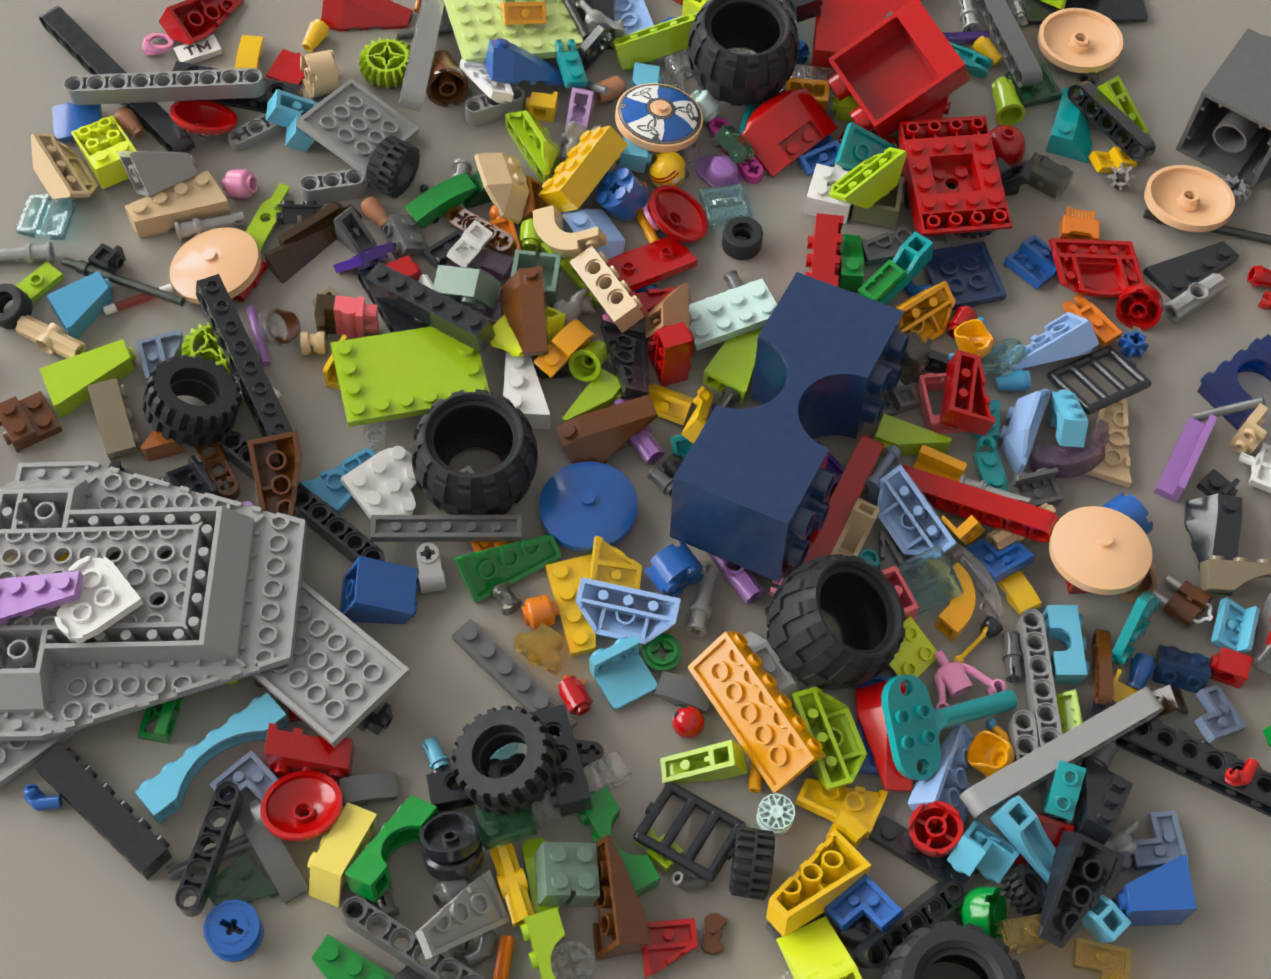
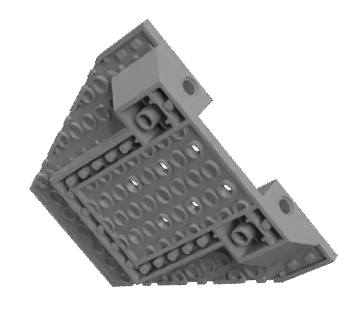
M93 461L18 463L15 481L0 489V579L69 572V568L74 563L87 556H90L92 559H104V557L109 559V556L114 552H121L119 558L110 561L118 568L144 604L100 634L87 639L83 643L75 642L74 639L66 637L59 630L55 617H57V611L60 606L49 610L41 608L36 610L33 615L27 617L20 615L9 619V623L0 625V741L47 740L293 662L307 532L306 520L279 512L276 514L263 511L261 507L245 506L242 502L210 493L194 492L188 487L172 486L170 482L141 474L125 473L119 468L112 466L107 468ZM172 551V555L169 558L160 559L162 553ZM63 553H69V557L66 560L57 561L58 557ZM18 554L15 561L11 563L6 562L7 558L11 555ZM165 597V601L161 605H153V601L156 598Z

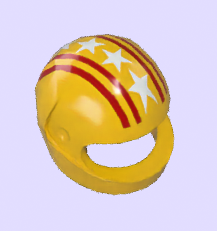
M674 151L666 153L654 152L651 158L654 164L649 168L652 183L657 188L663 185L678 187L685 177V160Z

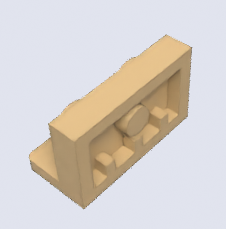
M1260 403L1228 445L1240 454L1243 452L1251 455L1268 434L1266 430L1261 428V425L1266 420L1263 415L1268 408Z

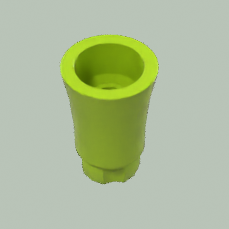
M1006 77L997 78L991 86L996 109V120L1000 125H1015L1023 120L1026 110L1017 95L1011 79Z
M601 340L589 342L581 350L574 352L569 359V370L576 379L588 382L594 380L599 375L609 353L606 343Z

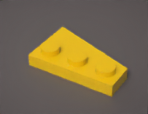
M806 778L795 804L832 822L835 821L842 810L857 818L869 830L864 836L869 838L889 791L879 790V792H873L859 786H855V788L839 787L827 791L819 780Z

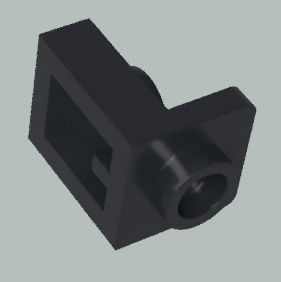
M1213 469L1196 487L1206 496L1218 493L1235 496L1239 491L1236 487L1240 480L1236 478L1230 482Z

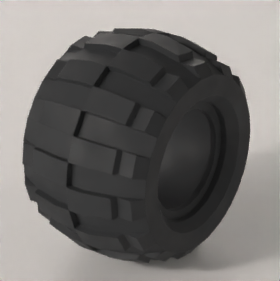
M780 0L706 1L696 15L689 32L687 52L691 70H693L695 79L702 90H708L720 102L724 101L736 106L745 104L756 105L778 94L783 89L786 81H789L797 63L799 38L794 18L790 10L783 7V2ZM746 48L757 54H738L729 51V49Z
M476 389V392H464V390L451 393L452 395L445 400L440 398L431 405L428 414L423 415L413 436L411 460L417 484L423 489V493L438 509H441V506L449 515H494L496 513L502 515L511 509L512 503H518L527 493L531 485L530 481L533 480L536 474L538 462L537 441L528 419L519 408L514 407L509 399L502 395H491L488 393V390ZM471 447L489 449L502 461L497 467L482 473H463L449 467L450 461L457 453Z
M843 554L815 558L792 571L776 590L770 602L771 607L766 619V626L770 632L768 639L772 650H775L780 659V664L787 672L790 671L801 683L807 686H817L821 690H842L856 687L879 675L895 658L894 655L898 652L906 632L903 627V620L906 619L904 607L900 603L899 594L894 585L888 581L884 573L875 565L871 566L863 558L854 555L851 557L844 556ZM821 609L826 611L836 621L841 632L842 642L829 630L823 619Z
M954 921L935 923L932 928L922 927L908 935L906 940L897 946L889 957L882 979H925L929 968L933 964L943 962L967 967L981 979H1025L1019 962L1016 959L1013 960L1009 955V947L998 937L995 939L983 932L984 928L968 923L967 926L956 925Z

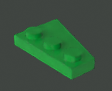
M328 934L311 957L326 979H392L394 977Z

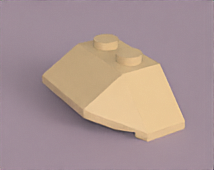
M32 133L33 169L52 199L88 198L97 190L98 184L78 154L67 145L58 141L54 134Z
M504 153L476 154L474 158L483 186L492 202L499 209L498 213L502 218L519 224L529 195L527 180L523 174L520 161L516 157H510Z

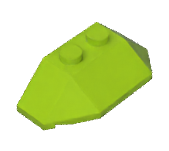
M527 110L505 114L506 130L539 181L544 184L546 180L553 177L556 173L554 170L559 165L560 149L558 144L553 143L546 127L543 128L539 120Z
M889 147L884 150V153L874 155L861 162L831 185L830 198L864 209L872 207L875 202L886 196L889 191L898 185L907 156L906 151Z
M812 687L792 693L791 697L794 711L805 720L810 734L818 739L822 745V750L826 756L822 760H816L811 766L817 779L829 791L854 782L867 752L849 707L822 692L823 690L820 688Z

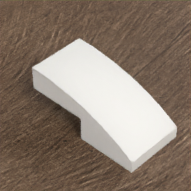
M474 220L463 232L461 238L449 250L447 257L459 266L467 268L492 237L493 233Z

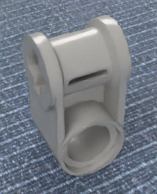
M432 543L420 545L416 555L421 594L446 590L443 567H441L437 546Z

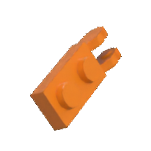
M1077 294L1073 297L1074 304L1069 300L1063 303L1065 313L1070 312L1090 321L1098 342L1103 348L1121 338L1123 332L1083 295Z

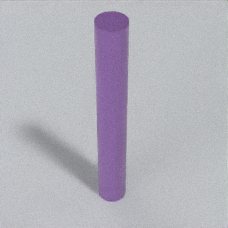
M250 305L246 308L260 362L263 367H267L271 364L256 308Z

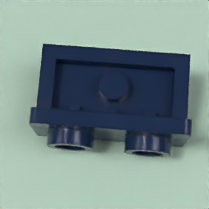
M1159 645L1156 652L1157 668L1153 675L1154 682L1172 685L1194 693H1198L1201 689L1206 688L1211 676L1210 659L1200 653L1182 651L1174 646Z

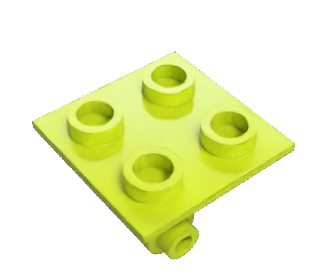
M909 616L903 622V627L906 631L904 640L889 666L896 675H914L919 677L936 660L934 654L938 651L913 618Z

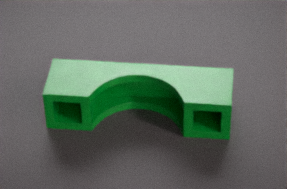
M608 786L591 794L592 809L577 813L583 826L588 825L592 832L589 835L592 843H597L605 835L612 836V827L620 815V807ZM615 843L637 896L640 897L658 887L660 876L648 855L629 854Z
M412 795L405 803L401 804L388 823L382 826L376 837L365 846L358 858L348 866L344 874L350 891L376 903L393 883L387 866L389 858L402 846L420 843V830L425 822L439 814L437 806Z

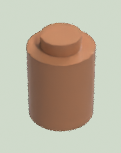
M613 76L597 82V84L609 87L611 94L605 96L596 93L595 100L600 105L621 97L624 91H626L624 80L618 76Z

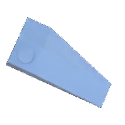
M1067 312L1044 327L1045 332L1043 334L1032 336L1030 338L1031 343L1028 346L1017 348L1001 361V364L1011 371L1088 354L1093 350V347L1099 345V342L1089 320Z
M965 723L954 726L941 745L939 768L932 777L916 781L908 801V806L913 812L919 805L924 803L925 805L934 803V801L948 803L959 812L963 821V827L968 815V809L959 796L970 788L971 783L967 782V769L971 768L972 765L967 761V750L974 738Z

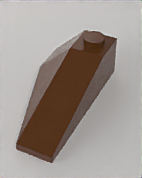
M543 266L519 269L500 288L501 310L505 314L524 356L548 354L547 285Z
M646 395L577 416L555 428L572 464L578 462H600L606 464L608 462L607 459L613 453L619 452L624 448L623 444L633 435H638L658 417L651 397Z
M297 431L248 440L259 506L263 511L274 514L279 512L294 517L302 459Z
M605 835L596 843L600 897L593 904V906H598V923H593L596 960L639 952L650 944L649 940L651 937L645 912L611 835Z

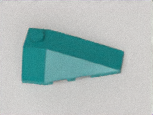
M1064 87L1045 151L1087 163L1092 148L1089 120L1069 100L1067 95L1069 88Z

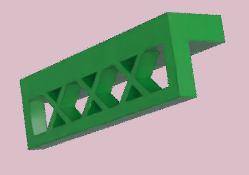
M184 696L164 702L159 712L155 706L146 708L137 737L143 740L170 744ZM158 719L155 734L146 732L148 725Z

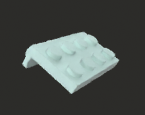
M763 279L729 289L726 292L707 297L704 300L689 305V314H691L692 322L688 330H691L694 335L695 342L693 345L696 351L765 326L777 303Z

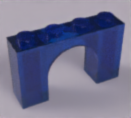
M1268 334L1261 340L1256 338L1248 346V349L1245 351L1243 349L1239 350L1231 361H1223L1214 373L1211 371L1206 373L1200 380L1202 384L1197 392L1214 408L1253 399L1240 386L1237 374L1254 372L1264 376L1271 382V336ZM1256 408L1224 415L1223 417L1238 430Z

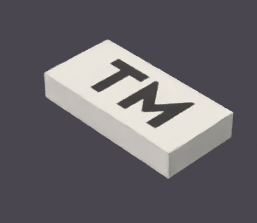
M213 34L207 39L192 45L183 44L174 47V52L180 62L194 64L221 55L222 49Z

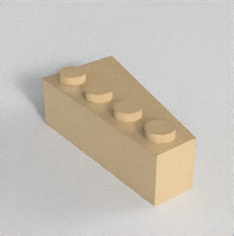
M208 170L152 196H146L124 206L129 222L139 239L169 232V229L175 228L173 221L180 223L190 221L194 217L202 220L231 214L228 200Z

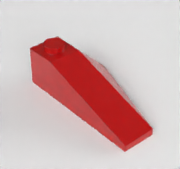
M185 0L167 7L159 23L172 40L192 45L207 39L244 0Z

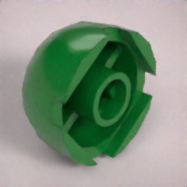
M981 886L972 889L958 908V916L962 920L963 926H967L968 923L984 928L983 932L994 939L998 937L1001 940L1003 935L998 933L1000 927H1006L1007 922L1006 897L1001 896L999 893L1003 891L1002 888Z

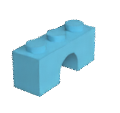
M1069 390L1051 391L1046 418L1051 427H1057L1055 437L1059 446L1084 448L1089 421L1075 393Z
M1047 605L1042 614L1047 638L1061 641L1066 648L1065 651H1054L1050 657L1054 685H1081L1090 673L1089 661H1085L1086 639L1082 637L1081 633L1083 617L1078 612V605Z

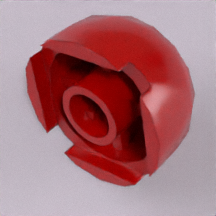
M1001 125L992 129L990 135L996 158L1001 157L1011 167L1021 163L1026 151V140L1022 132L1010 125Z
M1144 283L1131 285L1118 298L1116 316L1128 328L1133 329V326L1141 328V330L1154 327L1160 320L1164 306L1163 298L1158 290L1151 285Z
M934 801V803L926 805L924 803L919 805L911 815L909 820L910 838L915 847L924 855L933 858L945 857L952 853L964 835L963 821L959 812L948 803L942 801Z

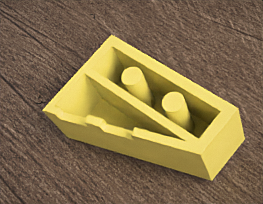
M347 802L330 832L326 831L324 833L318 852H313L309 858L307 865L310 868L309 896L339 908L342 901L341 889L344 883H347L344 873L371 841L376 830V813Z

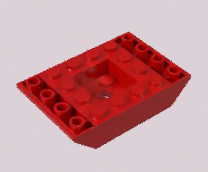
M986 115L899 122V149L905 150L907 153L902 172L914 228L922 236L1012 229L1013 225ZM952 183L956 186V189H949L945 184Z

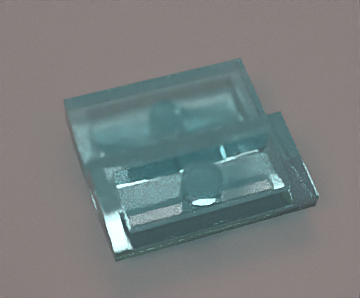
M742 184L699 189V197L704 206L709 227L726 225L729 220L740 216L753 219L749 200Z
M49 194L29 195L16 232L39 239L65 240L77 203L73 198L53 200Z
M940 545L897 565L919 606V613L963 594L959 579Z

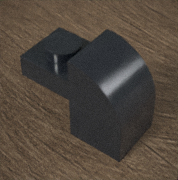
M1001 157L996 158L1005 196L1018 194L1020 186L1030 179L1033 164L1027 159L1011 167Z

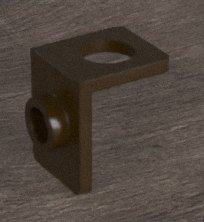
M1167 685L1152 691L1164 707V710L1154 718L1176 710L1183 714L1189 713L1180 689Z

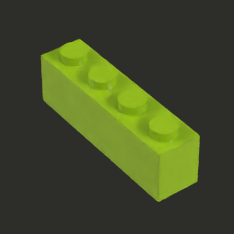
M689 13L614 39L612 44L621 69L632 70L634 69L635 62L652 63L659 57L673 56L677 51L688 50L689 32L695 17Z

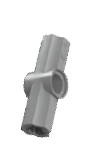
M1213 273L1200 282L1192 283L1185 292L1164 305L1165 316L1170 321L1174 320L1177 322L1189 313L1199 311L1204 303L1226 289L1225 278L1220 273Z

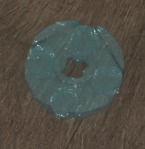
M1007 338L1001 340L1003 344L997 347L994 345L991 352L981 359L984 373H1001L1002 376L1011 374L1014 371V367L1027 357V352L1021 341L1017 338Z

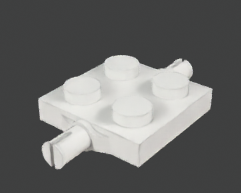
M1263 443L1256 457L1241 452L1238 461L1251 466V476L1248 485L1271 493V445Z

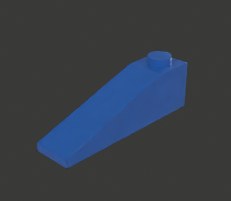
M497 38V40H489L484 64L491 81L519 85V81H527L529 85H536L537 81H542L547 85H564L559 68L506 39Z

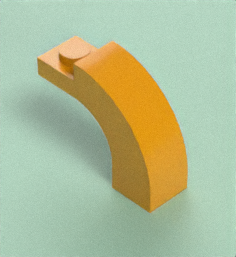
M575 319L551 340V343L548 345V354L539 355L534 360V364L552 379L574 352L581 350L587 343L594 340L595 334L578 319Z
M927 557L922 570L943 587L949 599V606L938 616L934 627L953 643L963 633L973 614L976 602L975 588L969 574L958 562L951 568L942 557Z

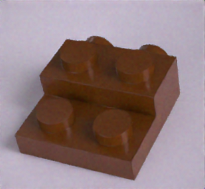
M41 391L19 401L15 396L0 403V427L3 426L6 430L1 433L7 445L13 444L17 452L62 432L59 422Z

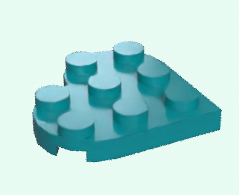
M1147 590L1137 598L1113 648V663L1124 666L1131 659L1135 651V647L1132 644L1137 639H1140L1142 634L1146 633L1151 623L1147 618L1151 617L1153 612H1156L1162 599L1157 598L1156 594Z

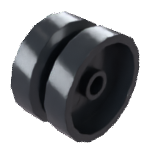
M460 811L442 812L431 817L423 824L420 830V843L425 868L431 876L444 881L462 880L473 875L481 867L484 861V851L479 823L474 816Z

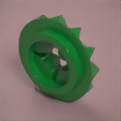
M662 633L648 644L642 646V657L645 664L650 666L653 671H667L672 668L675 669L677 664L681 662L682 647L675 637ZM660 645L664 652H668L665 655L664 661H662L660 655H655L658 653Z

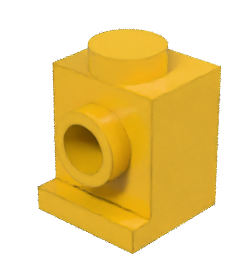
M554 91L553 95L532 92L531 97L526 99L525 109L529 110V113L539 121L554 123L558 109V92Z

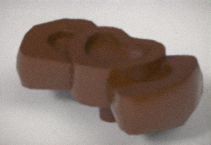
M712 913L704 918L705 934L703 935L701 949L707 954L716 955L724 950L720 939L722 937L721 929L727 924V920L718 913Z

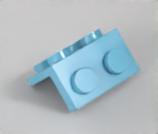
M635 635L629 638L622 637L613 646L607 649L601 648L596 650L589 658V671L614 710H618L655 691L657 687L656 680L639 655L640 642Z

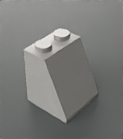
M160 151L117 152L138 195L152 196L198 174L195 169L197 168V163L189 153Z

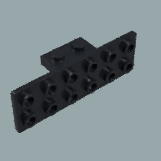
M1021 0L1028 24H1042L1050 14L1062 10L1041 0ZM1066 0L1064 8L1089 9L1101 13L1113 22H1146L1148 19L1143 0Z

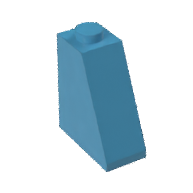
M99 271L48 294L47 297L67 334L77 339L104 311L103 307L110 305L114 301L111 295V291L114 289L109 279H103Z

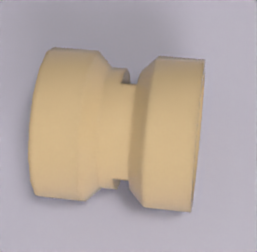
M318 331L316 334L301 332V354L310 355L312 352H316L319 355L326 354V332Z

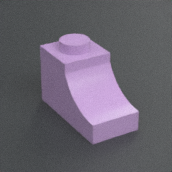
M572 87L565 131L567 124L572 121L585 126L588 130L594 110L596 92Z

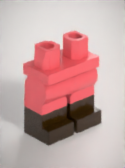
M317 294L314 312L317 332L325 331L326 339L328 334H344L348 338L365 337L366 333L378 334V305L365 304V297L358 296L355 299L346 296Z

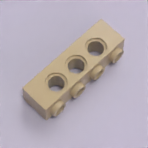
M590 246L571 260L570 264L623 333L645 317L640 310L643 305L636 295L631 297L628 294L631 292V289L624 280L618 281L617 278L620 275L613 265L610 267L606 265L609 261L603 252L599 251L597 253Z

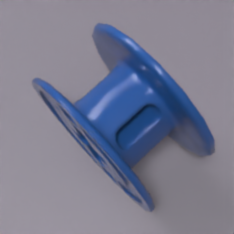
M236 899L223 901L216 905L207 915L203 926L204 938L212 952L221 960L229 962L243 961L252 956L260 947L264 936L263 924L255 909L247 902ZM237 926L239 931L241 932V935L233 932L232 935H230L226 927L235 930Z

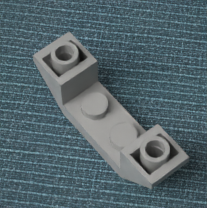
M751 631L746 633L744 636L748 640V646L753 653H756L761 658L762 666L767 673L776 679L777 687L782 694L786 695L792 702L791 694L799 691L795 680L780 664L779 657L772 650L767 640Z

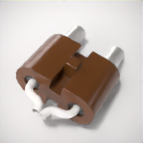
M1169 575L1166 577L1164 583L1177 590V593L1170 600L1156 591L1154 592L1157 598L1162 599L1160 604L1164 606L1163 612L1188 628L1194 623L1200 624L1206 620L1210 622L1214 617L1211 614L1213 609L1210 604L1213 596L1187 580L1182 584ZM1208 607V617H1203L1200 620H1197L1198 616L1201 615Z

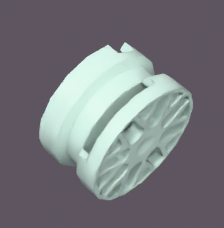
M778 793L770 794L764 797L759 804L756 815L757 825L762 830L773 831L775 836L783 835L792 826L795 817V807L785 795Z

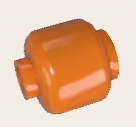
M546 594L527 598L524 606H521L525 626H530L532 630L553 626L556 621L555 616L560 615L556 600L551 601L550 597Z

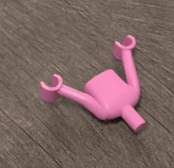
M942 650L934 654V657L941 666L934 674V681L938 692V704L935 710L950 706L946 703V692L952 699L967 693L973 688V684L967 674L989 686L987 689L988 695L997 693L996 688L999 692L1005 691L1006 684L1003 680H992L966 663H950Z

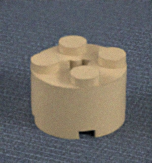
M332 49L309 53L300 57L301 72L305 74L303 83L309 97L327 96L340 87L339 79L342 78V71L339 65H335V55Z

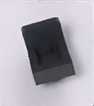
M101 243L88 258V261L94 267L115 273L124 265L126 258L121 246L116 245L113 249Z
M927 338L926 344L920 345L916 358L920 359L918 368L934 374L946 373L949 355L930 350L929 347L932 339Z
M385 703L378 714L371 712L356 727L363 731L368 729L379 735L382 729L388 728L393 719L391 705Z

